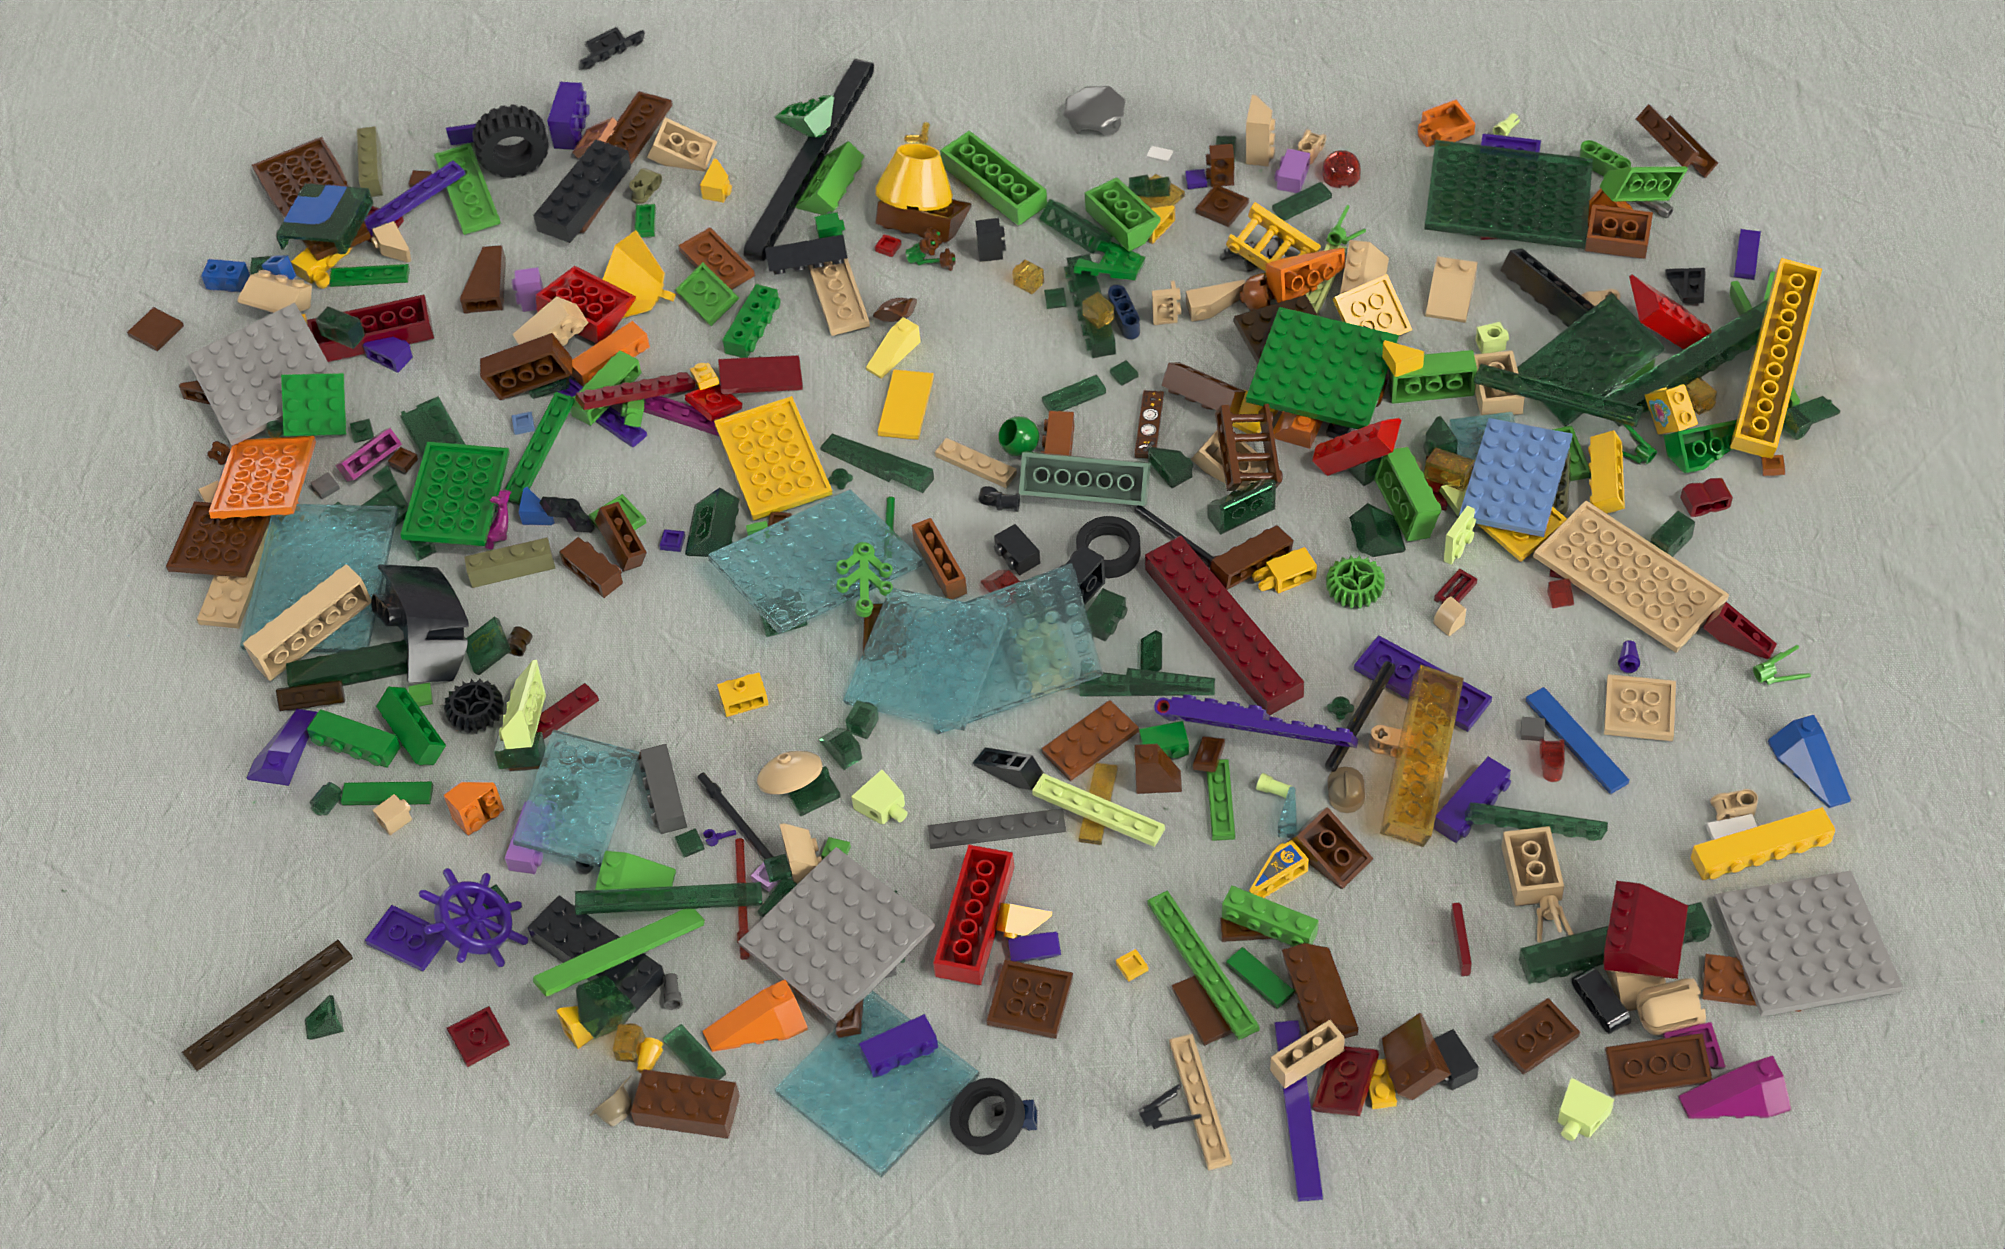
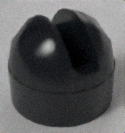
M588 854L578 856L576 859L577 871L581 874L590 873L594 868L593 857Z

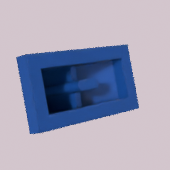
M528 487L523 489L519 507L522 525H553L555 523L554 518L546 514L539 503L540 499Z

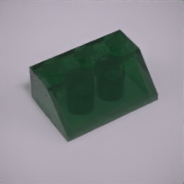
M1261 479L1250 483L1242 489L1233 491L1227 496L1213 500L1207 504V518L1221 535L1275 510L1276 482L1272 479Z
M719 487L694 505L685 555L719 557L731 549L733 533L736 529V516L739 512V498Z

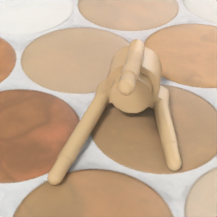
M1553 895L1542 897L1539 901L1540 908L1536 910L1538 916L1537 942L1540 943L1542 941L1543 917L1547 920H1554L1558 932L1561 933L1563 930L1559 920L1560 917L1572 943L1576 944L1577 940L1564 915L1562 906H1559L1558 898Z

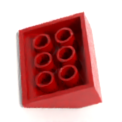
M573 266L536 294V307L538 313L556 296L577 304L588 321V324L583 327V330L578 335L597 344L612 334L636 300V296L577 266Z
M1631 274L1629 276L1640 323L1693 356L1713 343L1711 328L1706 323H1703L1685 307L1635 275Z

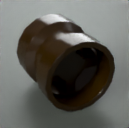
M516 626L513 628L510 634L511 638L507 639L504 648L510 654L521 657L524 655L527 649L526 645L530 643L533 636L527 629Z

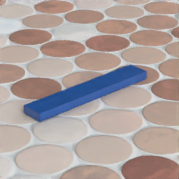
M1545 687L1526 697V703L1540 718H1545L1547 726L1610 795L1629 784L1630 779Z

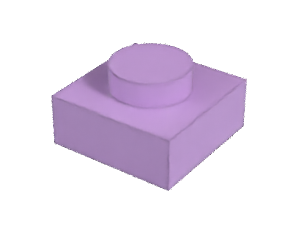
M765 860L751 875V881L770 892L784 875L783 871Z

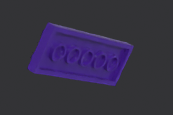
M1379 635L1354 664L1355 671L1374 681L1384 662L1389 661L1393 663L1395 671L1386 684V688L1466 732L1472 728L1492 702V696Z

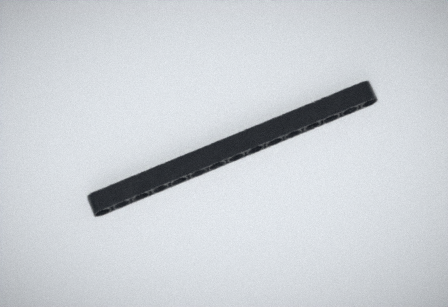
M856 58L852 61L832 95L834 102L831 125L826 129V133L819 138L808 136L744 246V257L762 262L766 260L765 248L775 245L796 208V204L874 73L873 62Z

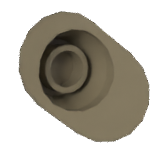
M1339 767L1328 776V797L1334 809L1342 813H1352L1360 809L1364 804V779L1358 770L1352 767Z
M631 1075L611 1097L600 1104L589 1116L591 1117L596 1114L611 1127L623 1121L630 1114L632 1108V1101L624 1088Z

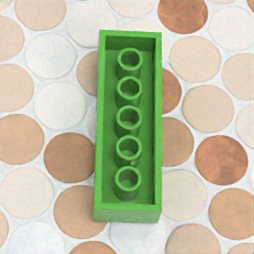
M971 131L966 132L940 149L942 162L947 171L1018 226L1047 207L1046 189Z

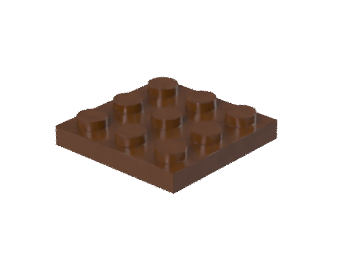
M1004 959L987 1017V1025L1057 1039L1074 978L1073 973Z

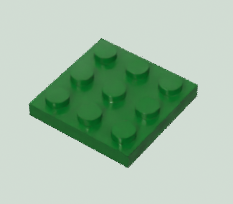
M344 373L281 375L284 436L346 435Z

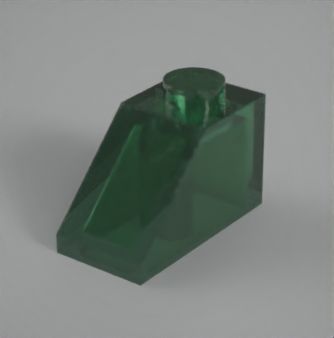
M1438 416L1426 432V441L1423 443L1425 454L1429 455L1433 462L1457 457L1458 439L1441 416Z
M1156 447L1148 448V462L1151 463V466L1171 489L1192 478L1193 463L1181 451Z
M837 727L819 738L821 744L843 770L863 759L860 743L848 729Z

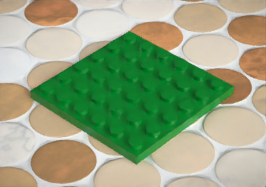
M1279 307L1249 387L1246 402L1259 406L1269 404L1271 409L1353 429L1366 427L1371 423L1389 370L1382 357L1383 342L1386 340L1398 343L1399 335Z

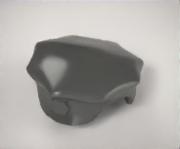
M1087 86L1066 98L1064 116L1069 120L1071 127L1077 134L1081 130L1090 129L1098 131L1104 136H1110L1115 134L1121 126V118L1124 116L1125 99L1111 86Z

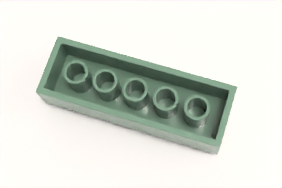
M1022 452L1019 495L1146 506L1148 502L1151 463Z

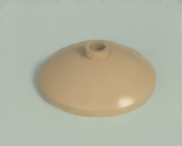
M808 751L782 753L770 760L761 769L757 777V784L761 791L768 794H784L798 790L818 777L822 771V761L818 755Z

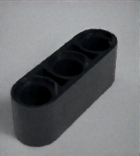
M1591 967L1571 978L1575 992L1606 1033L1611 1034L1631 1023L1627 1009L1596 968Z

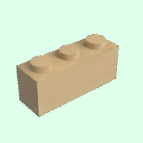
M1328 1020L1271 1056L1270 1071L1281 1085L1287 1088L1344 1051L1345 1037L1331 1020Z

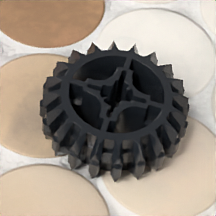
M472 678L470 683L462 681V686L455 685V691H449V697L445 698V716L453 728L457 727L459 732L465 730L469 734L474 730L477 734L480 729L486 732V727H494L493 721H499V715L503 714L504 701L502 694L495 684L491 685L488 680L484 683L480 678L477 682H474Z

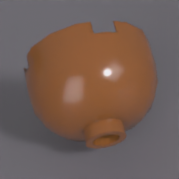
M1266 273L1248 278L1244 283L1243 291L1240 292L1241 302L1245 303L1250 311L1271 305V300L1275 299L1267 284Z

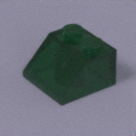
M1367 503L1349 517L1352 525L1351 530L1357 542L1356 547L1361 553L1378 557L1402 553L1406 550L1399 525L1393 515Z

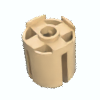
M1684 978L1644 988L1638 993V1016L1649 1034L1659 1036L1666 1032L1706 1022L1705 1008L1701 1009L1700 1000L1697 995L1701 993L1693 978Z

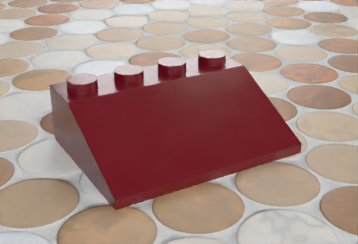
M1616 880L1604 950V970L1678 979L1688 905L1641 883Z

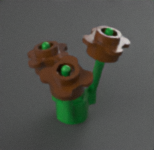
M933 227L927 228L924 238L905 251L906 258L911 264L917 262L920 266L926 263H940L942 268H949V271L953 270L956 257L953 252H950L949 248H946L945 252H941L940 258L924 259L926 254L934 256L935 250L942 244L940 232Z

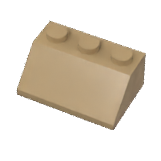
M1256 95L1251 97L1246 120V164L1269 166L1270 159H1274L1275 147H1272L1275 143V133H1272V131L1275 130L1276 119H1272V110Z
M259 270L258 273L250 275L238 297L239 303L270 312H276L295 303L301 312L309 309L311 306L312 285L305 284L303 280L287 279L285 275L270 274V271Z

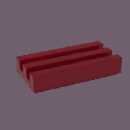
M1459 568L1434 596V601H1441L1442 605L1450 596L1453 598L1456 595L1454 599L1460 603L1477 584L1478 579ZM1463 576L1464 578L1453 588V590L1448 594V596L1444 597V595L1459 580V578Z

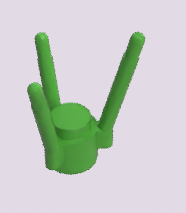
M1346 205L1337 224L1331 228L1326 238V241L1333 246H1339L1341 243L1346 245L1348 241L1366 232V229H1362L1346 237V231L1341 227V224L1349 210V205Z
M1795 645L1754 666L1753 673L1758 682L1766 681L1767 685L1775 682L1811 677L1810 673L1774 677L1777 674L1774 663L1799 649V645Z

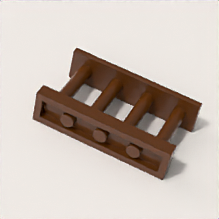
M1650 104L1637 116L1636 120L1682 167H1688L1691 164L1706 178L1719 163L1673 116L1669 115L1665 119Z
M1265 404L1258 414H1233L1230 412L1229 405H1221L1215 412L1227 491H1236L1242 484V481H1269L1271 490H1275L1283 480V473L1279 469L1272 426L1273 413L1270 411L1269 404ZM1260 422L1262 433L1236 434V432H1233L1232 424ZM1236 442H1263L1265 453H1239L1236 451ZM1266 461L1268 472L1242 473L1239 470V462Z

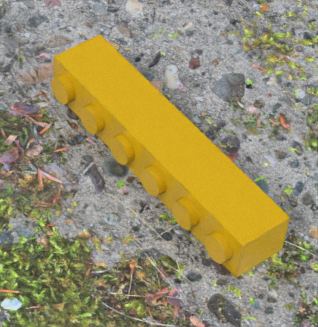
M1821 807L1694 845L1691 860L1702 881L1710 878L1717 879L1726 873H1737L1746 867L1760 866L1769 860H1780L1789 854L1803 853L1809 848L1816 846H1826L1832 842L1835 827L1824 808Z

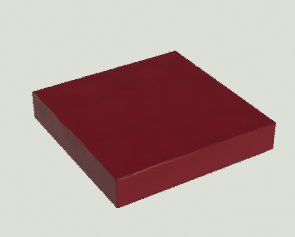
M490 1006L447 1027L448 1033L467 1067L510 1045Z

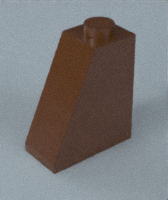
M1158 744L1134 745L1137 794L1182 792L1181 770Z

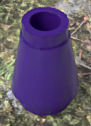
M1632 640L1623 642L1618 659V666L1625 673H1633L1640 666L1636 643Z

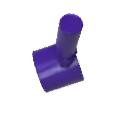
M707 829L703 832L705 838H710L705 840L709 846L717 845L722 838L737 835L736 830L715 833L713 829Z

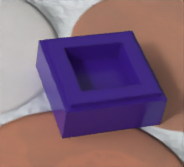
M1204 169L1185 171L1188 189L1207 187Z
M664 529L659 545L660 550L681 552L686 536L685 531Z

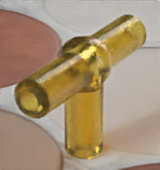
M928 122L922 124L920 135H905V142H919V144L926 145L929 140L930 124Z

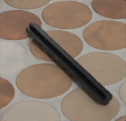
M1389 661L1384 662L1345 728L1349 729L1355 737L1395 671V665ZM1335 745L1325 762V768L1335 772L1350 747Z

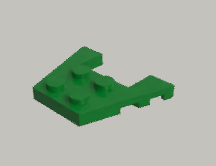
M1093 234L1089 240L1088 248L1104 252L1100 263H1095L1079 258L1073 273L1081 274V271H1090V274L1093 276H1098L1099 273L1110 274V278L1135 281L1145 263L1146 257L1136 252L1128 251L1123 246Z

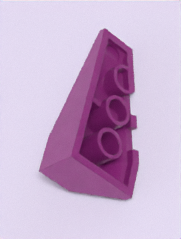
M1773 1055L1750 1062L1678 1097L1689 1119H1719L1720 1116H1736V1118L1759 1116V1118H1770L1791 1111L1784 1075Z

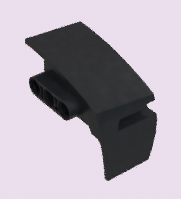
M378 564V569L386 578L385 594L372 595L371 608L385 626H398L403 631L404 640L407 643V682L454 681L465 656L468 640L464 637V627H469V621L451 584L438 567Z

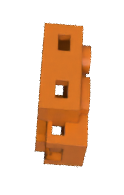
M1455 99L1423 111L1422 122L1418 124L1417 135L1426 147L1434 144L1443 147L1474 135L1475 122Z

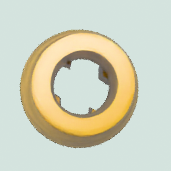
M646 1037L644 1042H641L637 1065L639 1073H642L643 1069L653 1070L663 1052V1043L661 1041Z

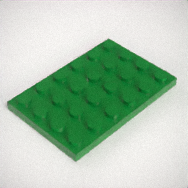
M427 442L401 530V540L485 546L496 504L490 502L491 497L499 495L510 455L509 448Z

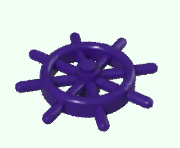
M445 868L443 875L450 886L443 891L441 896L424 889L419 891L420 898L435 904L434 918L436 923L425 926L424 932L426 934L441 932L452 945L459 949L456 957L459 963L465 962L467 953L480 955L490 953L495 964L498 967H503L505 960L498 949L507 939L521 945L528 943L526 936L512 930L511 912L521 909L522 903L514 901L506 904L497 892L488 887L491 879L489 873L482 875L480 883L472 881L458 882L452 870ZM457 897V899H458V901L460 902L461 906H459V905H457V904H455V903H453V902H451V901H449V900H451V899ZM468 897L475 898L473 904L470 903ZM483 903H485L489 907V909H485ZM448 911L459 915V917L451 919ZM496 916L498 923L487 918ZM486 928L497 933L498 935L494 938H491ZM477 931L481 939L473 938V934Z

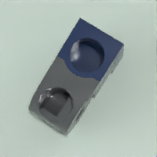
M1034 1099L1022 1100L1025 1108V1120L1022 1128H1027L1028 1131L1037 1130L1038 1109ZM997 1102L991 1106V1126L995 1129L1000 1126L1005 1117V1102Z

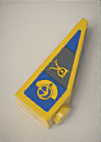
M1293 840L1278 845L1265 863L1249 892L1265 898L1308 871L1309 859Z

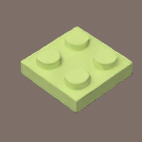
M1467 506L1446 534L1444 562L1450 565L1456 558L1459 559L1461 557L1464 546L1467 543L1470 544L1474 538L1473 527L1476 523L1474 508Z

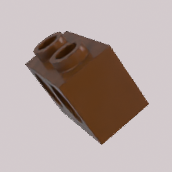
M1233 144L1209 145V154H1206V166L1209 165V168H1206V179H1210L1211 187L1215 184L1219 186H1234Z

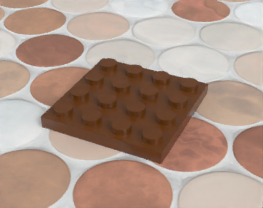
M194 501L167 562L166 568L168 572L247 578L272 515L265 517L248 516L245 518L211 519L209 510L212 503Z

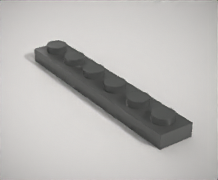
M1063 808L928 825L930 849L1066 832Z

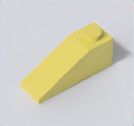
M904 317L899 320L885 336L867 364L866 370L882 379L921 342L919 326Z

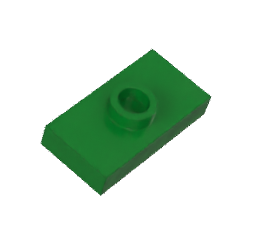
M636 205L635 230L641 237H655L656 205Z

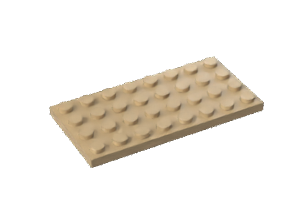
M1585 501L1534 551L1533 555L1535 559L1675 653L1706 623L1711 613L1724 604L1729 597L1727 592L1588 501Z

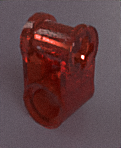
M1540 739L1539 753L1542 763V775L1549 782H1558L1563 777L1565 764L1564 739H1559V741Z

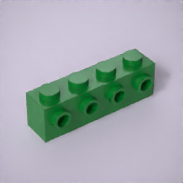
M755 284L722 340L725 354L748 358L750 353L754 352L758 339L762 338L767 324H770L775 310H778L780 307L781 299L778 295V289Z
M388 686L376 707L417 765H435L446 744L407 689L404 687Z
M322 709L319 710L307 728L311 741L315 745L329 747L337 753L349 754L357 760H366L374 766L380 765L388 768L401 748L397 736Z

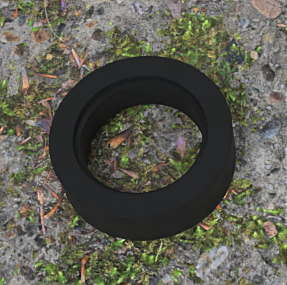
M1102 516L1092 519L1079 530L1076 537V551L1083 545L1088 547L1096 537L1108 534L1120 536L1126 540L1129 548L1119 558L1104 560L1105 578H1116L1129 573L1138 564L1141 555L1140 535L1136 527L1129 521L1116 516Z
M982 1078L967 1085L954 1100L950 1111V1127L956 1139L972 1152L980 1155L995 1154L1010 1146L1021 1132L1025 1120L1024 1104L1021 1097L1005 1082L996 1078ZM992 1096L1002 1097L1005 1101L1006 1113L1000 1126L986 1136H973L969 1130V1118L975 1106L985 1098Z

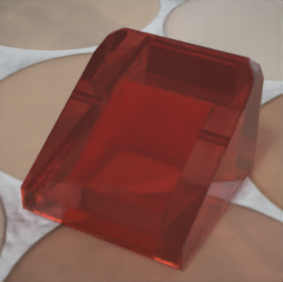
M1570 579L1548 582L1547 593L1552 608L1574 605Z

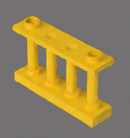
M1256 202L1251 206L1247 216L1251 220L1238 237L1230 234L1226 243L1230 251L1238 253L1265 272L1266 264L1281 259L1290 246L1299 250V255L1319 252L1321 245ZM1260 224L1267 229V232L1253 249L1244 241L1255 226ZM1273 236H1278L1284 242L1273 257L1268 259L1261 254V251Z

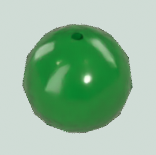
M1014 416L1002 424L998 440L1006 453L1011 456L1022 457V452H1033L1039 442V431L1036 424L1029 418Z

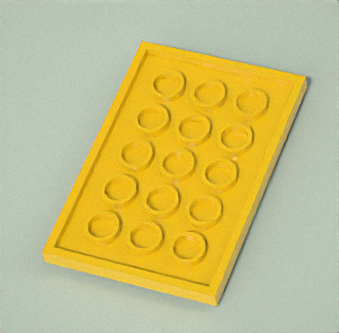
M792 396L714 421L753 521L769 516L771 512H781L833 495L831 486Z

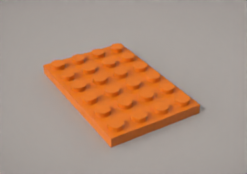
M315 436L247 439L233 445L209 510L210 518L226 519L231 517L245 518L248 516L265 517L269 515L294 514L316 444Z

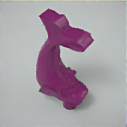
M500 490L498 496L491 497L490 502L498 505V511L490 526L485 545L487 549H493L495 542L507 539L509 521L507 503L511 491Z

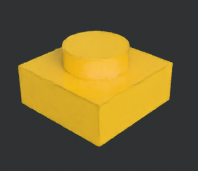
M1136 949L1116 959L1117 967L1128 982L1148 971V965Z

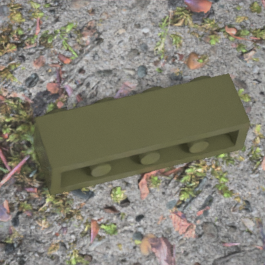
M376 126L357 129L359 184L364 198L383 195L380 138Z
M548 537L464 556L472 588L556 569Z

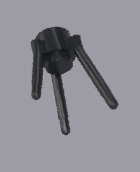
M1180 1084L1175 1085L1151 1103L1138 1109L1145 1126L1152 1125L1154 1130L1165 1125L1200 1119L1202 1115L1194 1114L1159 1121V1118L1163 1116L1158 1107L1178 1095L1177 1090L1180 1089Z

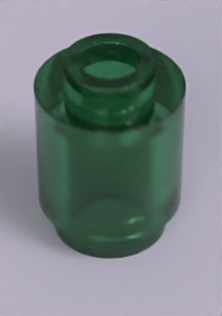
M331 782L323 785L310 800L311 810L319 816L328 815L341 799L342 790Z

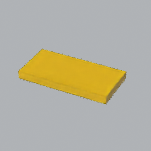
M893 370L878 428V436L919 440L934 380V373Z

